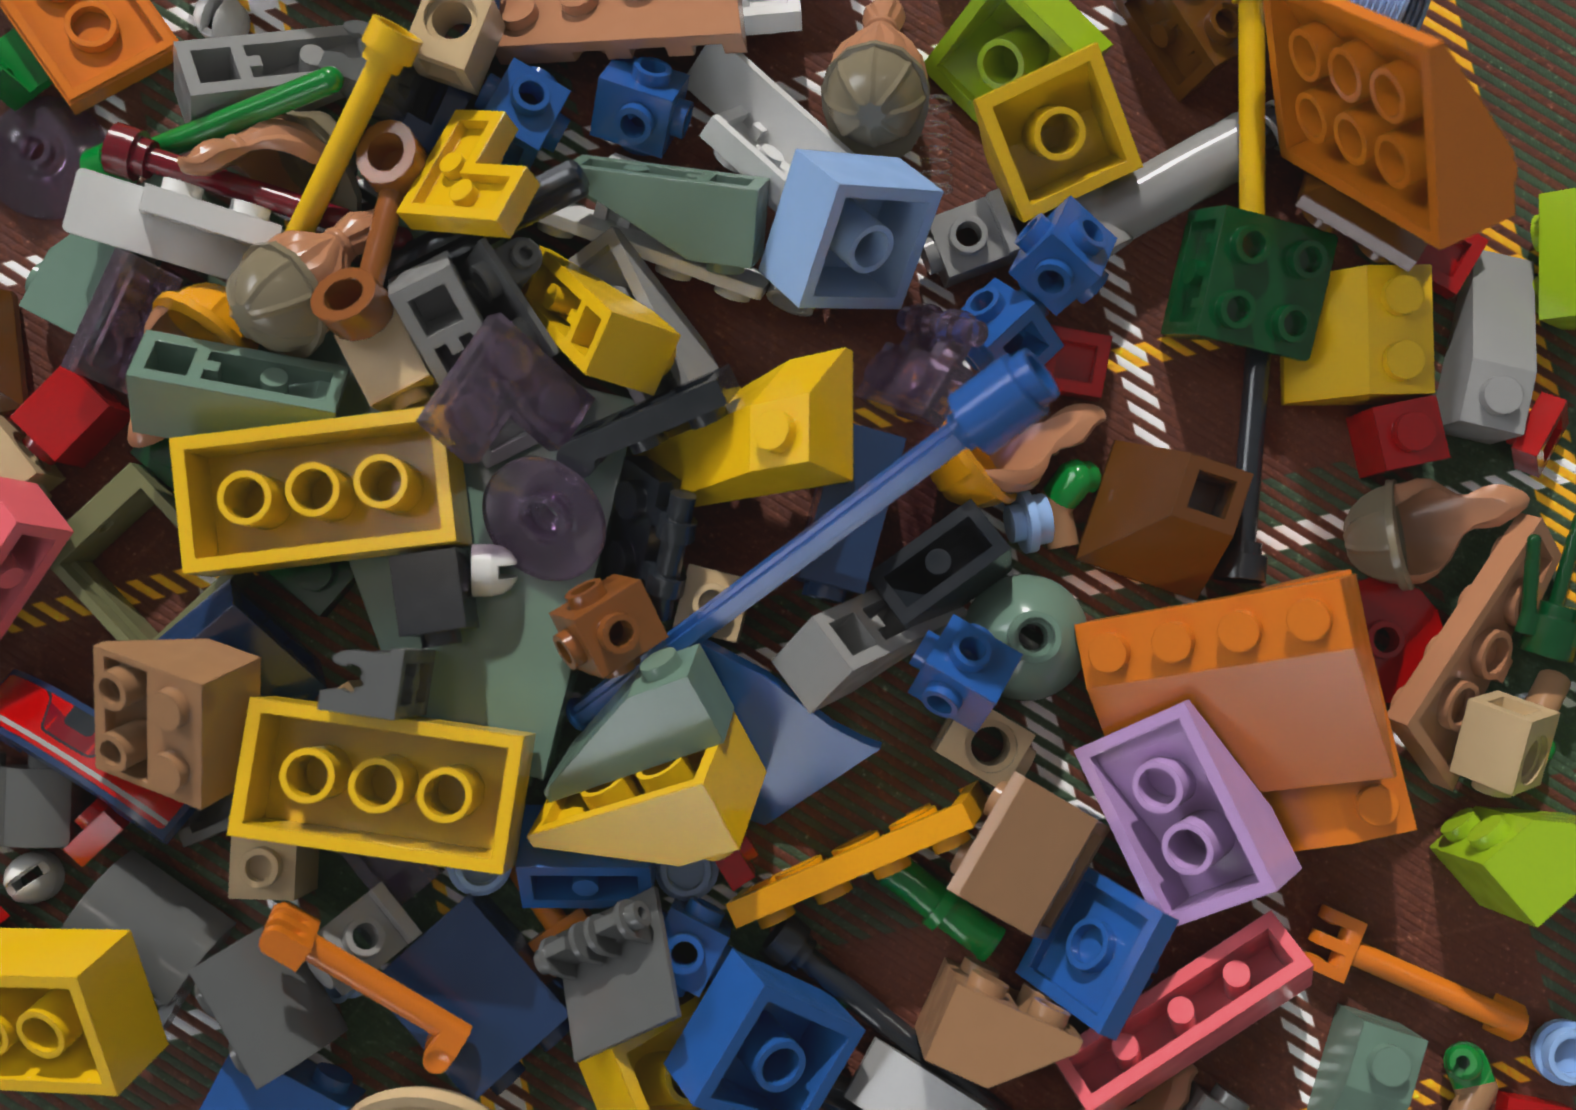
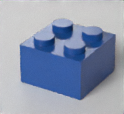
M732 948L663 1064L691 1104L703 1110H819L866 1030L828 992Z

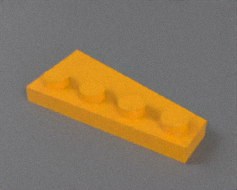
M977 780L958 789L960 795L947 808L938 811L935 805L931 806L930 803H927L906 813L905 817L889 825V833L880 836L878 830H869L831 851L833 857L823 860L821 854L815 855L742 889L725 904L736 929L756 920L760 929L771 927L794 915L796 911L793 904L812 896L815 897L818 905L830 902L851 891L853 886L850 880L872 871L875 879L880 880L912 864L908 856L931 846L935 855H939L968 842L971 839L968 830L974 828L984 812L987 802L979 781Z

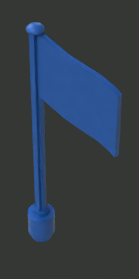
M1023 348L1013 357L1006 353L950 394L948 396V403L952 412L946 416L947 423L670 630L667 633V639L640 655L641 664L648 656L661 649L673 647L676 651L700 643L732 701L739 721L767 771L750 818L751 821L762 825L768 824L880 750L882 742L863 736L838 723L821 710L810 714L792 689L769 671L708 640V638L965 448L972 451L979 447L984 452L993 454L1048 414V404L1059 396V390L1045 366L1028 349ZM640 664L620 677L606 678L580 699L576 697L571 698L566 704V716L570 724L574 728L583 731L638 669Z

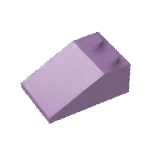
M1189 699L1073 750L1144 899L1179 920L1177 926L1276 892L1302 869L1271 805Z

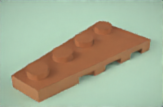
M500 0L499 12L506 25L495 52L500 65H510L514 57L525 64L573 62L578 60L583 51H601L607 55L609 60L632 59L635 49L665 47L669 57L695 55L697 45L722 44L725 54L748 53L742 0Z
M1520 513L1514 518L1505 534L1497 538L1491 548L1490 557L1472 584L1465 587L1461 592L1457 607L1440 633L1429 641L1424 657L1405 686L1396 691L1391 700L1390 709L1387 712L1392 729L1429 782L1452 792L1460 775L1449 770L1468 699L1485 694L1491 680L1503 684L1513 662L1511 659L1513 650L1511 636L1521 611L1524 561L1526 558L1528 536L1537 534L1541 537L1537 608L1562 557L1549 529L1541 517Z

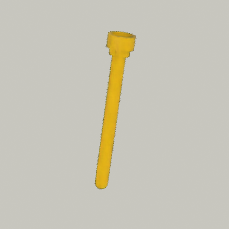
M1231 0V3L1238 4L1239 208L1266 215L1265 17L1263 0Z
M372 15L361 38V41L366 44L362 57L367 61L285 231L293 230L315 233L391 75L399 76L404 66L412 67L423 41L402 26L382 16Z

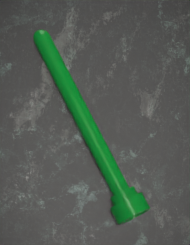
M326 66L161 133L151 139L159 142L160 149L182 155L192 151L193 148L205 140L212 138L222 139L229 134H235L259 122L275 118L335 94L342 89L344 77L337 68ZM103 143L91 147L81 154L80 168L89 169L133 184L137 183V180L131 181L106 173L103 170L101 164Z

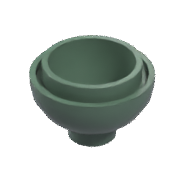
M1012 575L1002 578L975 597L970 604L967 615L964 617L965 621L986 628L996 639L1023 654L1001 694L1002 697L1018 701L1041 700L1063 690L1080 672L1082 664L1074 625L1087 622L1082 607L1075 597L1059 583L1039 575ZM1026 625L1037 626L1043 634L1042 643L1035 650H1027L1020 644L1019 633Z

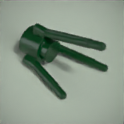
M1576 514L1572 519L1570 530L1566 537L1549 601L1540 600L1538 609L1541 537L1537 534L1528 536L1526 558L1524 561L1521 611L1514 630L1522 633L1519 648L1571 663L1576 652V609L1564 606V602L1576 563Z

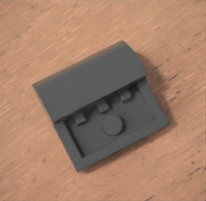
M132 849L117 860L91 886L72 910L61 929L131 930L165 1031L172 1024L195 984L188 971L220 952L237 922Z
M265 925L188 971L195 982L194 991L199 1005L209 1016L215 1017L229 1041L228 1049L232 1062L242 1074L250 1077L257 1090L303 1062L348 1030L347 1023L337 1006L332 1002L324 986L313 975L305 960L299 969L294 972L260 950L259 939Z

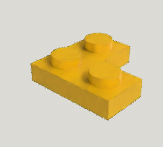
M455 110L429 154L422 172L414 180L396 211L410 229L511 238L540 183L527 166L500 165L503 156L519 130L505 111Z

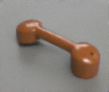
M389 119L377 122L366 130L356 149V165L361 175L374 191L378 193L360 268H345L329 274L317 285L311 296L310 306L313 314L337 337L343 340L355 342L370 339L384 330L393 318L394 306L383 285L400 221V216L396 211L414 180L422 172L428 158L423 145L412 130L401 121Z

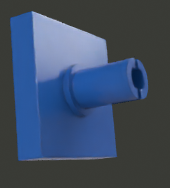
M1089 866L1047 940L1033 937L1015 973L1098 1034L1116 1041L1143 989H1146L1153 982L1150 975L1152 972L1157 974L1159 958L1179 920Z

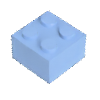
M796 149L758 271L798 308L901 309L944 191L899 157Z

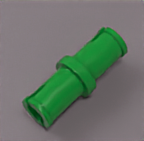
M910 859L912 864L907 868L879 880V885L885 886L923 916L921 921L923 925L931 931L938 927L977 956L976 959L980 962H984L992 954L1006 932L1003 926L997 925L969 902L946 889L949 883L946 886L912 859Z

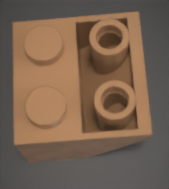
M208 638L103 641L94 645L96 769L200 810L234 792L250 697H260L261 657Z
M1014 771L1009 782L1001 781L991 792L984 807V815L988 818L975 840L971 838L968 842L961 845L955 854L950 866V872L955 875L946 889L1032 937L1047 940L1111 828Z
M964 956L960 964L944 957L914 1026L925 1061L988 1089L1079 1053L1084 1040L1069 1021L1071 1014L1057 1006L1058 1004L1032 984L1024 982L1021 990H1017L998 979L1000 972L984 962H980L978 959Z

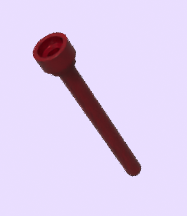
M121 122L112 125L103 142L101 151L103 170L106 173L131 181H136L140 177L149 179L154 174L161 177H170L205 189V191L230 199H240L270 209L271 212L289 218L292 217L302 196L300 193L225 169L209 177L185 174L180 170L177 163V158L181 155L160 149L159 142L152 140L147 131ZM329 203L318 227L324 229L333 227L347 213L356 211ZM398 225L392 250H401L408 242L413 240L412 233L407 228Z

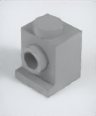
M1000 189L990 191L985 197L935 215L921 253V258L929 275L939 274L944 289L1014 262L1020 250L1014 243L1018 235ZM965 228H971L975 231L979 242L974 246H964L957 240L956 232Z
M381 881L320 929L317 934L378 970L405 946L421 935L422 932ZM354 929L359 931L370 945V949L363 950L355 945L352 937ZM307 962L313 975L325 987L329 989L335 987L342 996L353 990V988Z

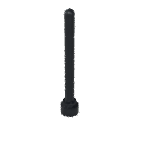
M1248 348L1245 351L1236 468L1253 473L1254 475L1235 534L1214 569L1213 579L1231 583L1264 584L1266 583L1268 557L1262 555V544L1256 542L1271 354Z
M792 915L778 923L765 939L759 954L779 970L785 966L793 973L800 969L902 1053L998 1110H1013L989 1089L925 1061L916 1030L815 949L817 941L809 935L811 928L796 915Z

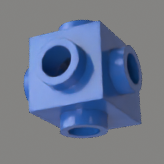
M633 56L632 59H612L598 77L589 135L619 144L624 150L635 155H652L662 158L675 137L683 139L688 131L694 109V102L685 99L690 75L673 70L667 62L654 57L637 58Z
M515 57L502 79L493 73L489 75L476 99L474 108L486 111H505L519 130L503 156L501 164L527 166L530 170L541 148L543 147L553 153L571 119L560 112L571 90L557 83L556 79L546 70L536 66H528Z
M1070 195L1047 217L1042 213L1038 214L1020 232L1014 242L1020 250L1008 273L1017 280L1020 288L1028 297L1035 301H1040L1057 316L1075 299L1084 304L1103 287L1109 277V274L1104 269L1117 241V237Z
M997 278L992 279L984 288L973 293L966 301L965 306L949 320L963 340L957 347L958 352L977 373L981 372L1006 353L1013 357L1023 348L1031 351L1044 365L1064 347V344L1046 319V316L1049 314L1046 306L1040 301H1035L1028 297L1021 288L1016 291Z
M953 614L941 636L928 630L909 662L910 665L920 671L908 693L921 700L924 706L935 715L951 718L977 733L999 700L1023 654L996 639L986 628L978 624L969 623Z
M691 896L689 901H680L675 898L668 912H662L678 997H683L685 992L688 991L700 997L707 981L714 980L733 948L727 944L733 923L723 919L725 916L723 910L702 898ZM679 942H689L696 948L697 958L693 961L674 951L673 947Z

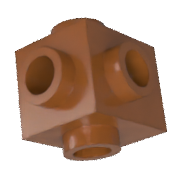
M613 574L603 581L600 578L590 579L573 587L564 596L567 602L549 613L558 633L553 635V642L563 661L573 670L578 669L602 679L617 678L630 672L640 664L641 654L668 638V634L641 580Z

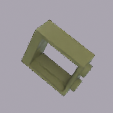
M131 462L67 521L74 533L50 569L117 641L157 640L228 579H231L244 590L257 576L253 572L219 576L158 633L93 563L98 556L154 504L178 528L174 491L151 472L148 467Z

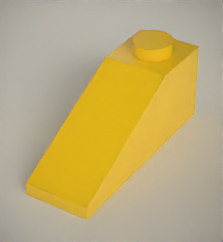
M540 246L539 248L542 252L541 267L531 276L521 292L556 345L585 375L654 396L662 377L670 371L674 364L676 346L681 334L651 309L553 250Z

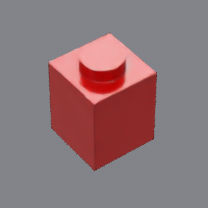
M63 362L10 418L27 434L22 439V442L40 460L52 466L59 462L84 468L130 421V409L95 374Z
M1436 394L1372 407L1346 418L1359 479L1451 458Z

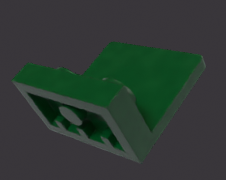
M1229 205L1189 210L1160 334L1182 340H1215L1297 361L1308 360L1312 352L1338 237L1329 232Z

